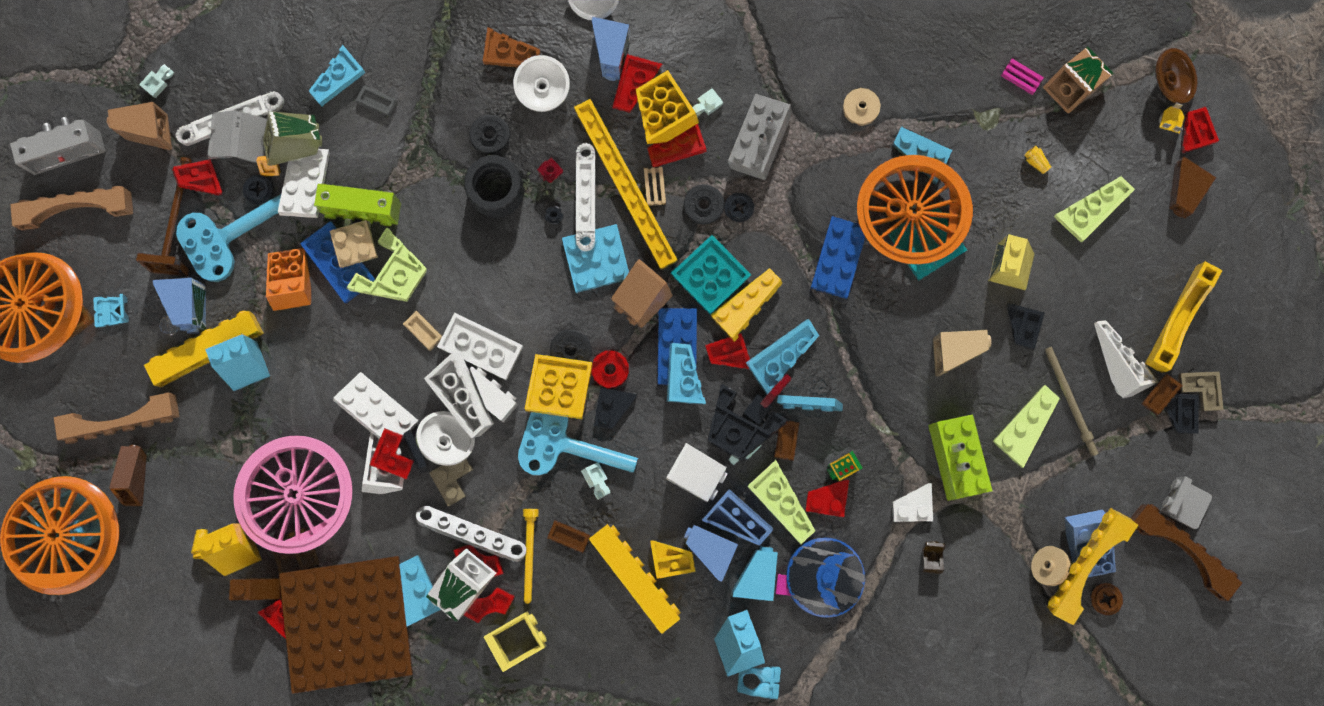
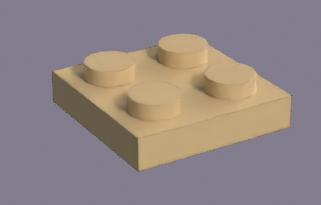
M367 220L330 231L340 268L378 258Z

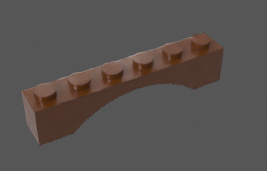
M1152 504L1140 505L1131 516V519L1138 524L1136 530L1141 535L1164 538L1182 548L1198 567L1204 587L1219 600L1229 601L1242 585L1238 575L1232 570L1224 568L1222 566L1223 563L1215 556L1211 557L1206 552L1207 549L1204 546L1193 542L1187 532L1175 527L1173 520L1163 517L1156 506Z

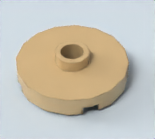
M864 88L855 89L844 100V116L851 123L860 126L868 125L877 118L881 104L877 95L871 90ZM859 104H864L865 108H861Z
M1046 546L1034 555L1031 570L1034 578L1039 583L1047 586H1057L1063 583L1069 575L1070 560L1063 550L1054 546Z

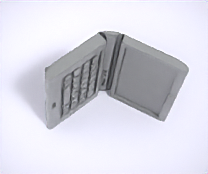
M240 111L214 112L211 121L208 159L238 157V159L257 163V157L266 156L263 136L267 119Z

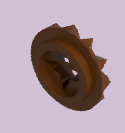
M1109 583L1099 584L1093 589L1090 596L1091 605L1095 608L1096 612L1103 615L1117 613L1123 604L1121 591ZM1104 593L1106 596H1113L1108 600V605L1105 602H1100L1104 598Z

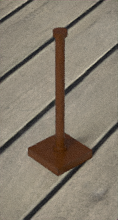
M181 157L180 163L181 165L192 163V160ZM176 185L161 255L138 253L136 261L150 273L188 277L189 269L176 257L169 256L184 188L178 187V185Z

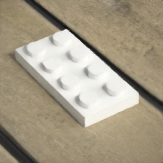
M318 149L316 155L288 161L278 208L279 215L318 218L319 210L314 206L318 183L324 184L330 156L329 149Z
M454 313L437 347L450 354L461 353L465 361L507 380L524 346Z
M361 372L333 398L334 402L378 439H380L384 428L403 435L404 432L411 431L418 424V420Z

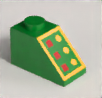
M852 451L828 464L829 469H827V472L832 480L836 479L838 482L861 470L862 466Z

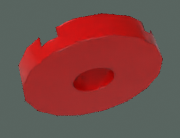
M609 350L599 353L594 358L591 374L595 382L601 387L607 389L617 388L627 380L629 364L621 353ZM609 364L614 365L616 368L615 372L611 375L605 373V367Z

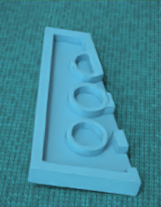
M805 320L746 362L765 394L772 390L776 383L784 377L783 375L789 368L794 366L801 354H804L819 337L810 320Z

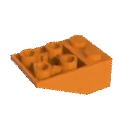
M304 248L268 253L266 298L273 311L311 305V283L307 253Z

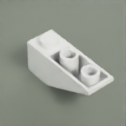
M471 367L470 370L486 409L504 422L518 406L514 402L517 398L508 391L506 394L500 390L502 386L494 379L490 382L485 378L487 374L482 369Z

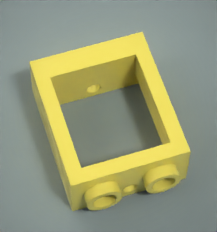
M528 611L484 636L502 672L546 647L545 642H547V639L542 631L539 632L535 625L538 623L534 615H529ZM525 619L538 646L509 661L496 635Z

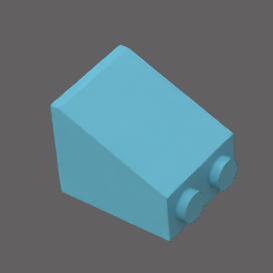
M243 334L205 349L212 368L233 391L270 377L258 342Z
M760 547V550H755L732 589L731 596L773 601L778 552H773V548Z
M745 610L729 616L714 639L727 676L765 663L762 648L748 611Z

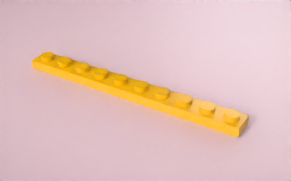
M591 99L575 106L576 114L660 270L676 263L677 258Z

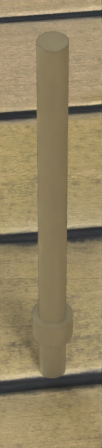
M1053 348L1044 349L1082 434L1080 437L1083 443H1086L1091 456L1099 454L1093 442V434L1091 431L1089 432Z

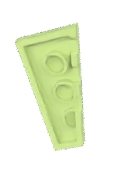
M1119 177L1069 206L1067 209L1057 213L1054 217L1080 242H1083L1135 189L1124 178Z
M1044 385L992 442L1016 464L1024 468L1060 398Z
M775 460L747 487L790 534L802 544L815 532V529Z

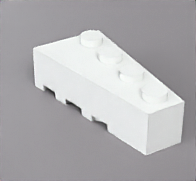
M461 353L450 354L424 378L471 438L481 436L494 425Z

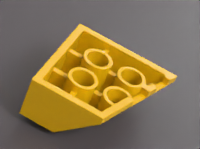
M668 70L636 89L647 144L668 142L699 123L694 109Z

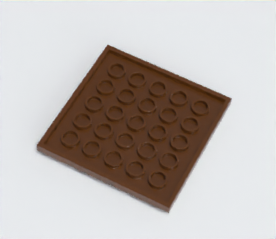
M399 556L279 573L292 694L413 675Z

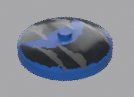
M833 538L813 539L801 545L791 556L786 569L787 587L793 601L805 612L826 618L839 616L854 607L860 599L865 585L864 567L857 553L846 543Z

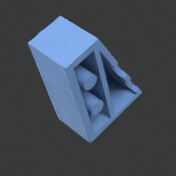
M730 489L702 519L706 523L717 526L724 531L726 530L759 546L773 531V528Z

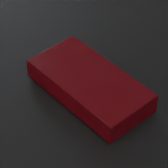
M786 374L760 404L768 407L791 381V377Z

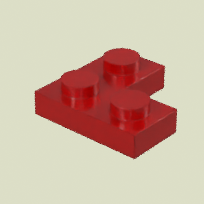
M384 428L369 465L407 479L414 460L396 454L404 435Z

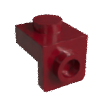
M552 157L548 161H544L537 169L539 176L544 181L547 180L548 183H552L563 173V169Z

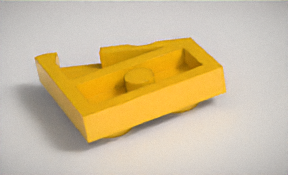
M650 541L657 579L696 572L692 552L657 541Z

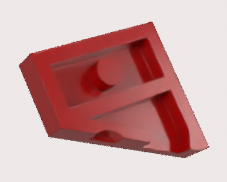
M1206 107L1185 114L1182 153L1219 142Z
M211 159L172 168L178 187L218 196L222 195Z
M742 333L738 334L739 337L735 342L728 337L705 345L710 363L749 369L746 362L750 358Z
M843 480L807 492L805 512L844 517L849 480Z

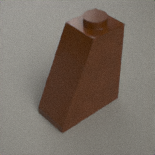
M1186 157L1181 158L1174 166L1169 208L1173 210L1175 215L1187 218L1193 214L1216 177Z
M136 445L121 446L109 487L123 506L143 505L147 456L141 447Z
M245 578L230 580L229 600L282 599L280 579Z

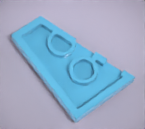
M343 45L339 49L340 53L335 59L332 58L330 61V66L326 72L321 73L309 90L321 107L365 74L363 68Z
M903 127L900 128L893 143V146L903 156L922 155L937 159L945 164L952 152L951 149ZM934 177L932 182L936 185L939 179Z
M671 343L669 349L667 402L706 404L705 397H703L701 391V382L698 380L691 345Z
M778 395L777 403L783 405L784 409L802 407V410L821 409V411L826 412L842 411L843 404L835 398Z
M419 555L399 564L407 626L441 610L426 598L433 585Z

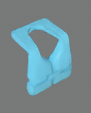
M120 294V297L107 298L95 297L93 299L94 310L96 311L94 321L97 328L129 322L128 315L124 309V303L128 302L125 295ZM119 306H120L121 315H119L117 312H115L116 309H117Z
M760 667L739 672L738 692L750 696L777 700L781 668ZM745 674H755L761 682L756 688L751 690L744 685L743 677Z

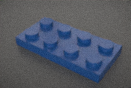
M834 216L831 217L811 289L845 299L848 298L865 240L860 224Z
M330 221L300 244L343 302L348 303L360 294L347 289L348 284L356 273L372 282L376 279L363 262L344 268L339 267L330 234L331 230L337 228Z
M661 308L659 310L658 385H668L669 349L671 343L691 345L696 364L697 309Z

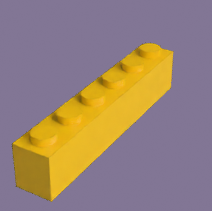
M241 311L235 315V318L220 322L218 327L204 330L200 336L184 341L183 345L168 349L166 354L151 358L144 366L153 385L163 387L209 363L210 361L205 350L241 334L251 339L263 335L264 333L255 315L250 311Z
M607 524L590 537L589 540L660 633H664L680 620L678 615L681 612L674 603L672 605L666 600L668 595L662 588L658 590L654 585L656 580L652 574L644 572L642 567L645 565L638 556L634 558L631 555L632 548L626 541L621 542L618 538L620 533L615 526L610 527Z

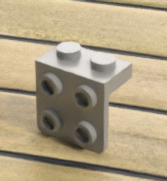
M1186 476L1176 477L1171 484L1168 496L1163 501V507L1160 512L1192 529H1197L1212 500V495L1192 485V479Z

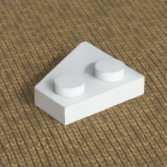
M928 483L893 501V522L933 521L932 483Z

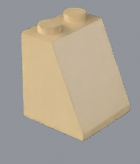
M988 331L940 332L933 338L936 376H941L989 350V347H991V336L988 335Z

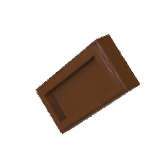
M1165 374L1141 404L1158 416L1183 385L1170 375Z
M787 420V423L778 430L774 458L794 461L800 422Z
M554 520L547 539L584 553L591 535Z

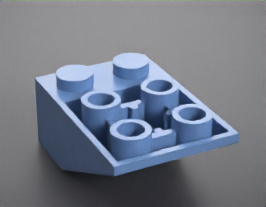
M1104 510L1065 517L1066 537L1073 563L1077 561L1082 548L1091 539L1092 532L1102 522V517L1105 514ZM1114 546L1098 560L1088 577L1116 572Z

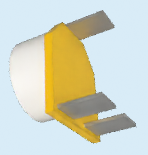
M1176 103L1174 106L1164 110L1159 118V128L1179 134L1184 120L1183 112L1179 108L1183 105Z

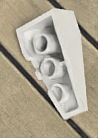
M1107 321L1094 323L1110 378L1118 395L1122 396V398L1132 397L1158 383L1143 361L1139 363L1133 357L1135 352L1121 343L1122 338Z
M370 432L362 492L385 494L402 490L404 478L369 465L380 440ZM400 447L398 448L396 454L401 455Z

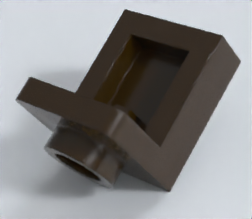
M937 541L925 542L922 549L923 572L943 573L944 543Z

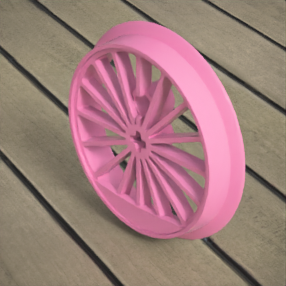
M306 436L282 437L260 447L248 458L241 468L234 488L235 513L245 533L258 545L268 550L288 554L314 549L329 540L344 523L352 501V481L343 459L324 442ZM291 450L292 470L284 468L279 454ZM296 450H309L297 482ZM316 452L322 455L324 460L303 483L313 453ZM273 457H275L280 467L276 475H273L264 467V464ZM329 461L335 472L307 487ZM262 469L285 490L254 482V479L259 470ZM290 473V480L283 483L282 476ZM338 476L340 489L308 492ZM252 485L284 493V495L250 498ZM293 491L298 492L296 494V499L291 497L294 495ZM340 492L338 506L306 497ZM283 499L255 515L252 514L251 502ZM305 500L336 508V512L332 517L326 519ZM285 504L262 530L257 524L256 519ZM303 504L324 520V522L314 527ZM299 507L310 527L308 531L301 534ZM288 509L279 538L275 539L268 535L267 532ZM294 509L296 536L283 541Z

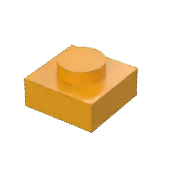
M266 156L257 157L256 161L260 175L265 177L280 175L279 164L268 166Z

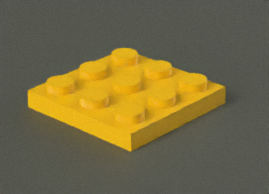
M535 354L525 411L583 419L593 366L592 362Z

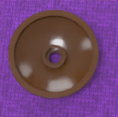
M1177 48L1163 51L1157 60L1155 68L1156 81L1160 91L1173 103L1183 104L1189 102L1197 90V74L1191 59L1186 53Z

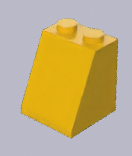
M232 523L195 540L202 559L224 576L262 560L255 542L245 533L240 524Z

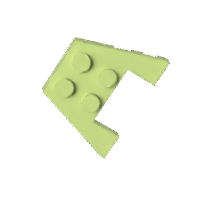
M386 228L379 238L378 244L392 251L393 254L374 282L356 273L348 284L347 289L353 292L407 302L427 272V268L411 251L409 252L403 243L392 234L390 229Z

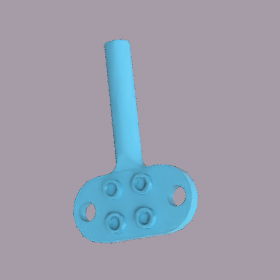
M281 194L222 229H218L214 222L202 213H191L184 216L177 225L176 235L196 272L210 282H219L230 276L234 269L235 260L229 249V243L278 214ZM196 220L195 227L188 228V222ZM222 266L223 273L219 276L216 275L215 269Z
M535 412L530 413L518 453V460L524 471L538 476L547 474L555 466L559 454L566 452L634 473L638 458L568 437L566 430L569 417ZM533 460L540 462V468L536 471H532L529 467L530 462Z

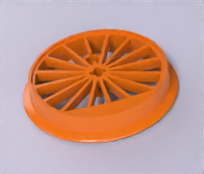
M905 155L882 163L869 174L859 192L857 216L863 234L880 253L902 263L926 264L948 256L963 242L972 223L973 205L966 184L951 167L931 157ZM904 171L915 172L912 201L902 175ZM918 172L930 174L931 178L917 201ZM898 174L906 200L886 179L887 177ZM934 177L945 184V186L921 203ZM883 182L896 198L891 199L874 189ZM949 188V200L924 207ZM873 195L887 202V207L869 206L870 196ZM949 205V213L929 212V210ZM895 206L899 208L900 211L894 213L890 210V207ZM869 211L886 212L888 217L871 222ZM929 217L948 218V227ZM901 219L881 236L878 235L873 227ZM907 220L894 246L889 245L883 240V238ZM909 222H911L908 252L899 250L896 246ZM925 222L947 232L946 243H943ZM914 223L924 252H912ZM920 225L940 247L928 250Z
M26 253L8 257L0 261V280L6 275L14 295L0 284V289L13 299L0 297V301L11 303L0 305V311L5 310L0 313V321L4 319L0 324V335L10 325L3 346L0 345V359L14 363L37 361L57 351L74 332L82 312V288L73 269L58 257L46 253ZM33 264L25 285V265ZM41 264L48 266L49 268L34 284ZM18 268V287L11 274V271ZM55 272L59 280L40 290ZM62 285V296L50 297L46 295ZM58 301H63L61 312L53 311ZM39 311L58 315L59 319L55 326L51 327L35 312ZM31 315L50 330L42 339L38 334ZM26 322L35 339V343L26 346ZM19 325V348H10Z
M62 476L49 478L28 488L8 510L0 533L2 555L14 576L28 588L48 595L74 593L95 582L110 565L118 546L119 523L111 501L94 484L76 477ZM61 488L72 490L65 507H60ZM54 490L53 507L49 510L43 493ZM79 493L87 500L71 515L70 509ZM37 497L46 521L30 505V502ZM90 504L94 507L97 515L68 527ZM26 508L44 528L19 519L24 509ZM60 510L62 514L58 521L56 513ZM99 519L100 533H70V531ZM17 523H21L44 534L15 535ZM70 536H100L98 550L71 540ZM44 537L16 550L15 538ZM67 543L95 553L90 564L87 565ZM42 544L23 564L21 563L17 554ZM64 549L84 569L83 571L72 572ZM45 550L36 572L30 573L26 568ZM51 554L50 574H42ZM58 554L65 573H57Z

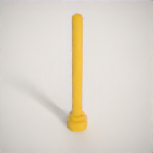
M523 509V517L527 521L524 602L526 604L532 601L534 521L538 517L539 509Z

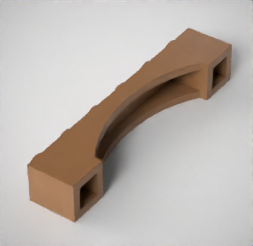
M114 186L109 190L94 189L93 192L89 193L80 191L75 192L74 195L59 194L55 198L39 197L34 201L19 200L18 203L11 204L12 226L20 230L40 228V224L49 217L68 209L80 207L105 209L114 217L133 214L132 194L122 186Z
M159 394L150 396V401L136 412L115 420L102 422L87 421L82 419V415L75 413L54 417L57 440L65 441V444L76 443L80 438L85 440L95 439L99 434H104L105 436L116 434L117 430L132 431L135 430L136 426L140 425L142 427L154 426V422H172L173 418L179 417V410L175 394Z

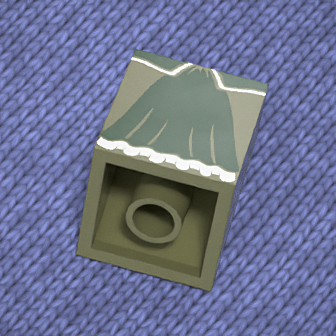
M268 111L263 136L268 166L317 154L318 148L322 146V136L319 135V124L316 123L314 115Z

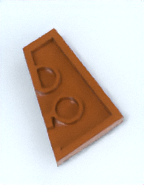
M487 27L483 64L518 68L528 58L541 55L540 49L522 41L518 42L509 38L508 35L497 33Z

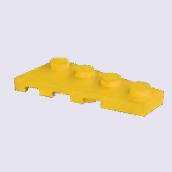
M769 268L711 314L712 319L735 342L741 330H745L749 325L750 319L759 313L760 307L764 302H768L782 285L781 279Z

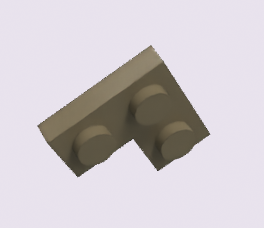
M1220 372L1178 374L1179 383L1183 385L1180 393L1199 392L1201 412L1224 410Z
M467 458L455 465H442L429 473L449 507L466 497L457 480L473 471Z

